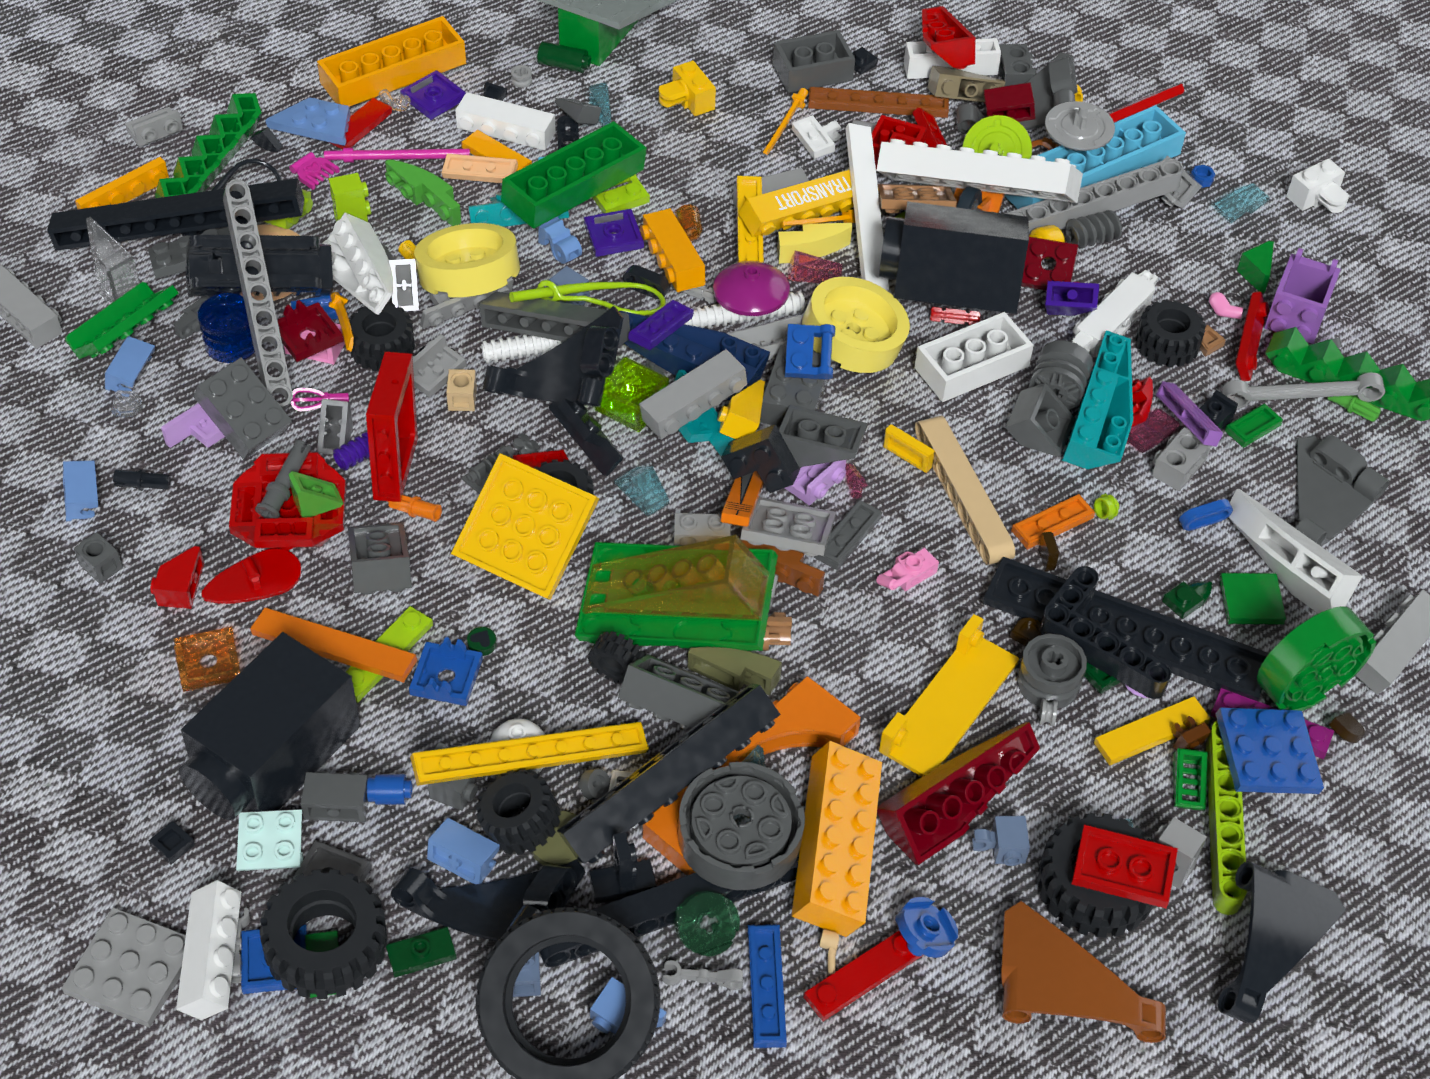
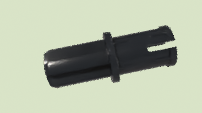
M116 469L113 475V482H115V487L138 488L139 491H143L144 488L167 490L170 488L171 477L167 474L146 473L144 469L139 471Z

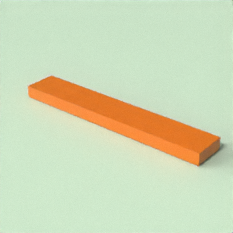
M268 608L262 610L250 628L252 635L273 641L284 632L321 657L403 683L417 662L416 654Z

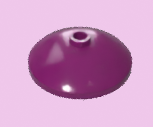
M742 261L726 267L716 276L713 284V293L717 302L732 313L744 316H761L778 310L786 303L790 294V284L784 273L770 264L760 261Z

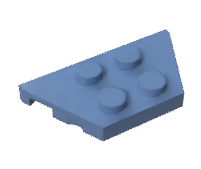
M309 97L267 118L265 121L269 129L345 145V133L348 132V122L350 121L351 113L349 106Z

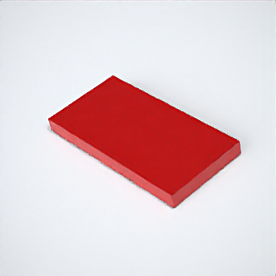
M1183 84L1154 92L1107 113L1114 122H1117L1184 93Z

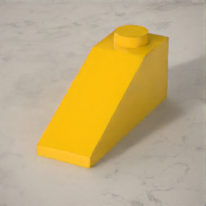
M758 380L733 396L727 407L722 406L717 421L721 422L719 433L739 439L756 432L760 424L765 381Z

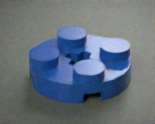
M926 897L910 899L895 916V921L903 938L908 943L909 951L913 955L920 957L924 954L928 957L939 958L945 956L954 947V941L958 938V928L953 917L944 907L941 910L937 909L932 905L935 901Z

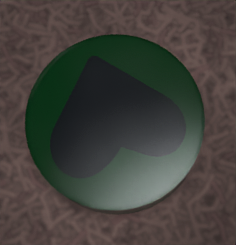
M477 627L471 630L467 636L468 649L482 652V656L491 654L497 645L495 633L487 627Z

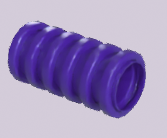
M364 432L361 435L362 437H355L354 441H348L347 445H341L340 449L336 448L333 450L335 462L344 471H347L349 466H356V462L361 463L364 458H370L367 432Z

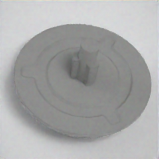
M1071 101L1061 103L1053 107L1045 119V128L1049 136L1060 145L1075 151L1101 148L1111 141L1115 132V124L1111 116L1102 108L1086 102Z

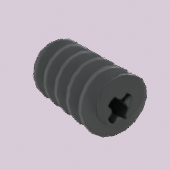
M1112 210L1098 212L1095 215L1090 214L1086 217L1081 216L1077 219L1073 218L1066 224L1067 243L1078 244L1082 249L1087 244L1088 246H1094L1095 243H1104V240L1111 242L1113 238L1115 240L1120 239L1122 225L1119 217Z

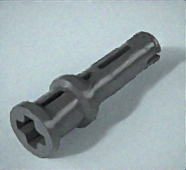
M295 441L275 481L267 485L265 497L255 507V511L262 517L279 518L280 508L284 501H288L291 496L289 473L291 471L299 472L308 453L312 449L309 444H306L305 448H303L304 441Z

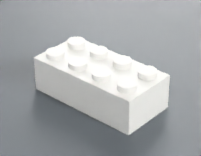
M1003 312L918 346L914 368L938 398L945 402L1029 367L1034 345L1011 318Z

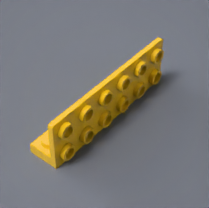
M975 614L959 632L954 653L907 714L904 716L897 712L882 732L879 752L921 777L945 762L1019 661L1017 656L983 638L984 632L981 630L984 619Z

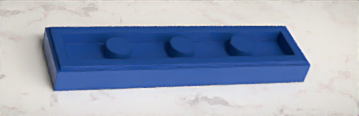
M748 925L753 1048L786 1047L780 925Z

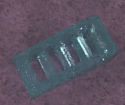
M605 82L590 85L589 104L601 108L598 121L601 127L611 123L608 86Z

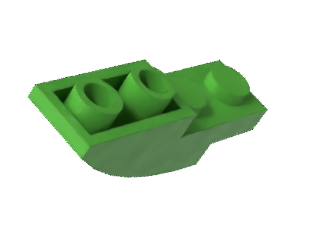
M390 159L385 161L386 180L391 186L394 185L401 191V194L406 199L411 200L415 205L424 202L427 207L435 210L443 221L446 220L451 226L461 224L460 205L454 200L452 186L438 176L417 166Z

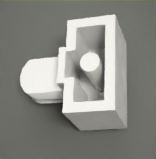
M1326 159L1293 175L1286 197L1302 211L1312 206L1317 208L1324 205L1332 213L1342 212L1349 199V194L1341 188L1345 172L1332 160Z

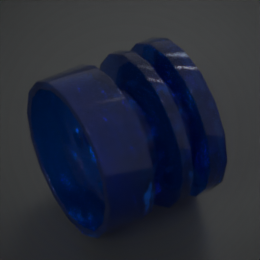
M234 293L217 294L201 304L198 310V321L205 351L209 357L218 362L233 363L241 357L245 360L255 353L243 296Z

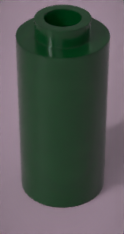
M542 41L538 49L537 62L540 65L584 73L586 69L590 68L591 56L588 55L587 50Z

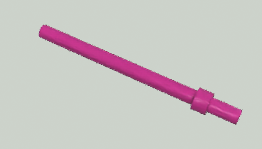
M343 148V150L324 151V158L328 160H344V163H352L354 160L446 159L447 154L470 155V149L354 150L353 148Z

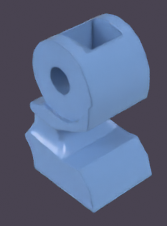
M555 217L538 226V243L541 245L550 243L552 254L557 261L565 264L582 255V248L578 239L570 234L568 228H565L562 219Z

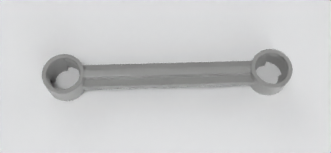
M1370 372L1359 376L1356 381L1249 387L1245 381L1232 380L1223 386L1222 394L1238 403L1237 409L1247 406L1250 401L1358 395L1362 401L1373 402L1384 396L1385 388L1382 376L1378 373Z

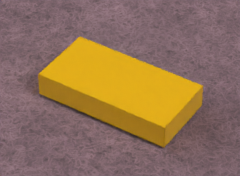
M892 424L886 428L884 448L925 473L932 468L935 450Z

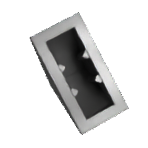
M322 399L317 452L333 455L334 449H340L341 445H347L353 430L350 402Z

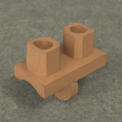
M774 612L768 616L763 651H768L769 645L791 644L792 617H786L784 612Z

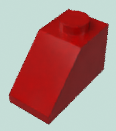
M194 546L159 566L157 576L152 578L150 586L151 594L155 595L157 606L192 609L204 567V560L199 546Z

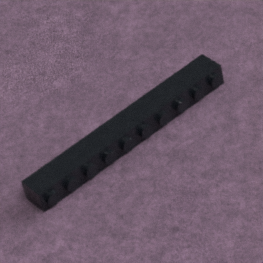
M298 178L248 185L256 222L302 216L304 196ZM225 189L55 212L51 215L47 232L55 251L228 227L223 202ZM238 191L230 192V195L235 199L243 197ZM243 216L235 217V220L240 224L248 223V220Z

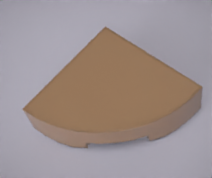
M1206 325L1200 350L1204 356H1208L1223 347L1226 340L1209 325Z

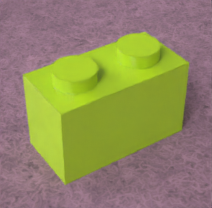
M353 173L328 178L336 222L341 219L344 213L368 222L367 215H371L369 201L365 200V197H368L369 193L366 182H361L359 174Z

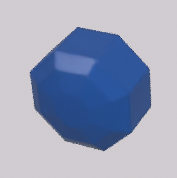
M1198 165L1193 168L1190 176L1202 186L1201 188L1211 186L1215 178V172L1209 166Z

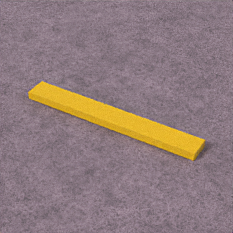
M635 722L412 753L410 758L416 784L419 786L503 774L511 770L517 772L519 769L531 770L646 753L649 748L642 723Z

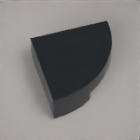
M489 82L485 83L484 97L503 101L507 96V88Z
M268 127L254 133L250 137L258 146L270 152H277L283 147Z

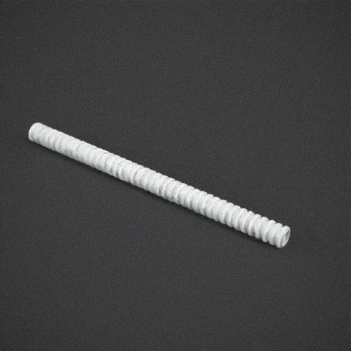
M797 291L796 294L790 292L788 300L781 308L761 316L735 314L726 310L720 304L719 306H716V304L711 305V308L708 306H704L703 309L696 307L693 318L685 324L700 328L705 326L711 328L712 325L715 327H719L720 324L727 326V323L733 325L736 321L740 324L743 320L745 322H750L751 319L758 321V318L765 320L767 316L771 319L774 315L781 317V314L784 316H788L789 313L796 315L797 312L802 314L805 311V299L801 291ZM524 334L522 338L514 336V339H511V337H507L506 340L499 338L496 342L493 339L490 340V343L482 341L481 348L484 362L490 364L492 360L496 363L498 359L506 361V358L514 360V357H518V359H521L523 355L526 357H530V354L538 356V353L543 355L564 341L536 336L527 337Z

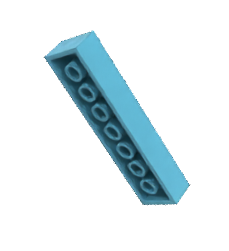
M1155 105L1115 122L1113 138L1101 148L1075 151L1061 145L1037 156L1045 157L1046 161L1055 162V158L1069 160L1070 164L1076 165V168L1083 173L1080 187L1082 188L1163 161L1166 156L1173 158L1180 155L1186 132ZM1004 195L1017 209L1046 200Z

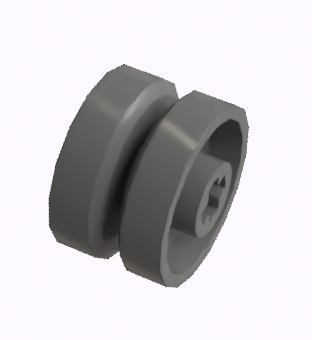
M1057 634L1040 635L1028 642L1023 651L1018 671L1017 685L1021 694L1030 703L1038 707L1041 705L1042 698H1045L1047 702L1057 700V709L1066 707L1074 702L1080 692L1082 680L1086 672L1087 658L1083 649L1074 640Z

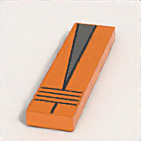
M757 471L734 480L722 511V523L749 526L764 485Z

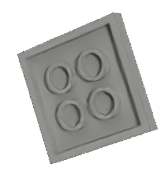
M759 497L749 526H743L740 540L748 541L752 545L765 544L775 546L782 551H801L808 556H824L835 522L836 512Z
M112 908L64 983L62 990L65 995L150 1028L181 976L186 935Z

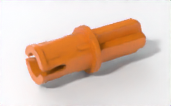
M402 495L401 502L387 501L390 508L408 513L413 518L419 516L437 522L442 514L441 505L423 501L419 496L409 497Z

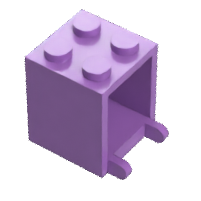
M1298 248L1296 255L1291 253L1264 329L1279 332L1296 327L1306 342L1314 344L1341 269L1336 267L1338 263L1336 259H1333L1330 266L1301 257L1304 249Z

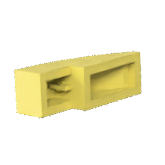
M852 223L802 225V231L778 232L777 252L779 264L819 258L850 245Z

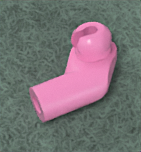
M1220 292L1210 295L1209 303L1218 316L1241 320L1243 307L1230 305L1226 297Z

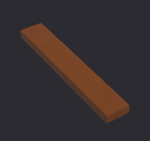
M810 87L808 108L913 116L912 112L919 107L934 117L948 118L949 98L935 97L934 95Z

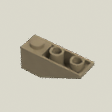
M932 66L927 89L935 97L985 102L984 90L1004 87L1005 81L955 68Z

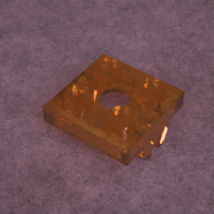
M232 627L174 638V650L183 692L231 682L241 672ZM204 656H215L217 663L210 668L202 667L200 661Z

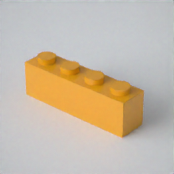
M671 208L644 214L643 225L640 226L641 236L643 240H647L651 254L656 255L658 266L660 269H664L668 283H672L676 292L705 286V264Z

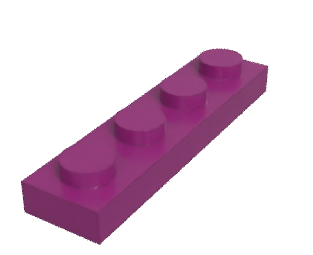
M1221 688L1210 716L1216 718V712L1219 708L1279 709ZM1305 720L1314 754L1316 757L1324 759L1334 730Z

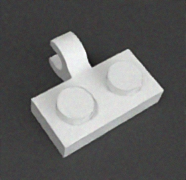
M812 115L792 123V131L814 159L835 152V143L833 141L841 138L837 130L841 129V126L837 121L821 126Z

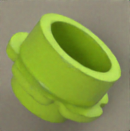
M1102 494L1094 502V511L1100 519L1108 518V520H1112L1118 515L1119 503L1114 496Z

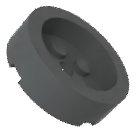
M730 762L729 766L715 770L710 768L692 781L682 797L678 821V842L681 853L694 872L706 881L719 887L732 890H752L767 886L785 875L798 857L805 824L804 808L800 804L794 787L782 775L768 767L749 762ZM738 814L748 816L750 821L747 824H740L738 826L733 818Z

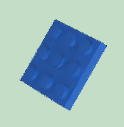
M1219 708L1216 712L1236 792L1320 794L1324 789L1302 711Z

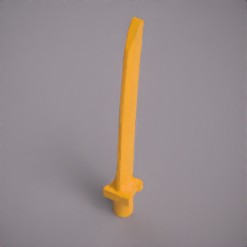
M801 88L798 94L793 93L792 106L764 149L763 154L768 155L797 108L804 109V100L808 95L807 89Z
M854 209L848 210V212H843L841 216L783 221L782 223L783 226H795L843 221L844 223L856 222Z
M333 292L330 296L331 302L328 305L335 309L346 350L351 352L353 349V333L344 306L348 299L341 296L338 292Z

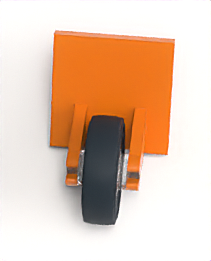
M974 187L956 188L954 193L957 201L956 208L999 213L1005 195L983 192Z

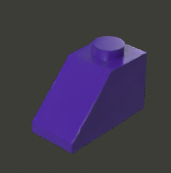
M1048 281L1045 303L1047 314L1075 316L1097 310L1100 284Z

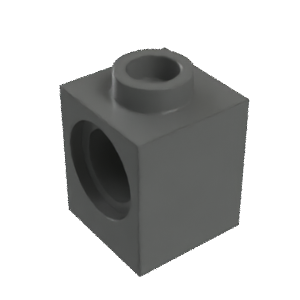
M97 532L74 547L79 565L99 584L123 569L118 551Z

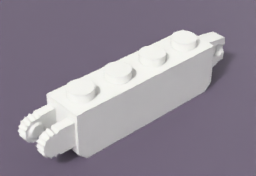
M1144 270L1139 275L1132 272L1125 280L1121 279L1112 293L1108 292L1104 296L1102 302L1097 306V310L1089 312L1083 321L1079 320L1073 329L1075 335L1072 342L1085 348L1092 357H1097L1106 330L1122 336L1142 316L1145 308L1148 305L1151 306V300L1155 292L1154 286L1157 283L1158 276Z

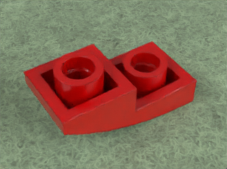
M1150 376L1143 380L1135 379L1132 381L1133 423L1131 427L1145 422L1149 415L1153 397V380Z

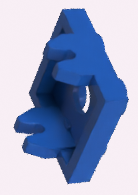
M444 637L440 644L426 642L409 687L410 695L467 706L483 660L482 652L467 650L466 645L460 639H457L456 645H453L449 637ZM444 670H451L455 673V678L451 682L444 680L441 682L438 679L439 673Z

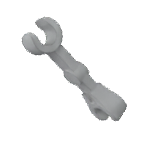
M247 907L244 908V916L238 919L231 984L241 983L242 929L250 923V914Z
M672 960L664 963L665 970L677 972L673 976H662L663 982L667 985H676L683 979L699 983L713 982L731 990H740L743 987V972L740 969L732 968L710 972L706 969H681L680 964Z

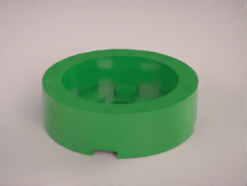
M1340 606L1323 611L1299 625L1274 647L1258 671L1257 682L1280 710L1303 711L1327 699L1324 693L1337 684L1342 688L1361 670L1375 649L1376 641L1373 638L1374 634L1349 607Z

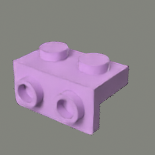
M846 460L802 467L794 484L785 489L810 506L817 499H822L828 489L835 483L838 484L844 479L846 475Z

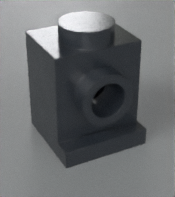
M1216 390L1213 396L1200 409L1222 431L1233 421L1238 403Z

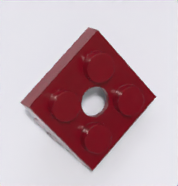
M1029 237L1021 286L1047 291L1048 281L1072 282L1078 244ZM1047 257L1053 258L1056 261L1055 268L1045 270L1041 266L1043 259Z
M298 300L294 310L288 304L283 312L284 317L277 320L282 343L296 362L344 342L342 332L318 302L306 307L303 302ZM305 330L316 333L315 336L309 333L306 339L300 337V334Z

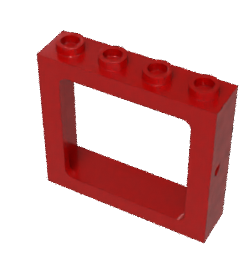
M385 352L366 412L373 500L401 502L418 441L413 356L410 353Z

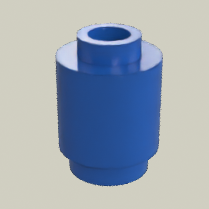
M376 774L375 777H368V802H375L376 805H405L407 798H412V780H407L406 774Z

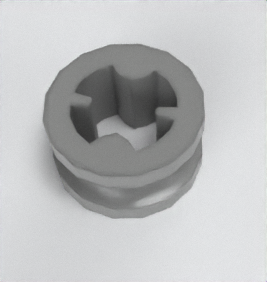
M518 65L512 68L511 82L514 86L524 88L532 83L531 68L525 65Z
M1042 698L1039 725L1048 722L1050 726H1055L1057 700L1047 702L1045 698Z

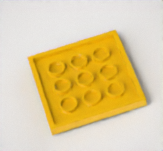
M500 453L451 554L551 601L599 498Z

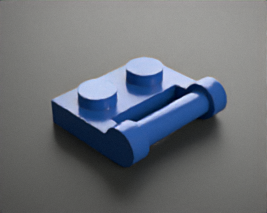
M788 324L785 377L833 378L831 355L832 337L835 336L836 330L834 325ZM814 337L822 338L820 367H812Z

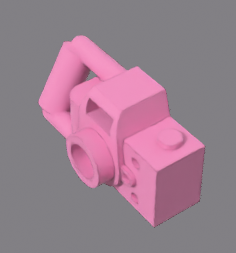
M925 548L915 554L908 551L896 557L893 568L877 577V584L890 590H895L900 586L906 592L937 573L939 561Z

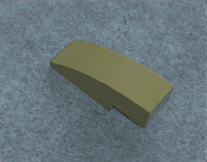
M722 647L690 648L688 651L689 670L738 692L744 684L749 686L752 683L761 685L765 693L771 695L781 679L782 662L765 655Z

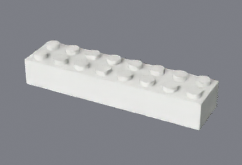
M891 139L890 143H881L876 171L891 180L959 189L974 187L983 192L1072 203L1078 202L1083 173L1076 168V165L1070 164V161L1067 159L1055 158V162L1046 161L1045 157L1032 155L1031 159H1025L1017 153H1007V156H999L998 152L992 150H983L982 154L974 153V149L960 147L959 151L951 150L950 146L937 144L936 148H931L923 142H914L913 145H906L905 141Z

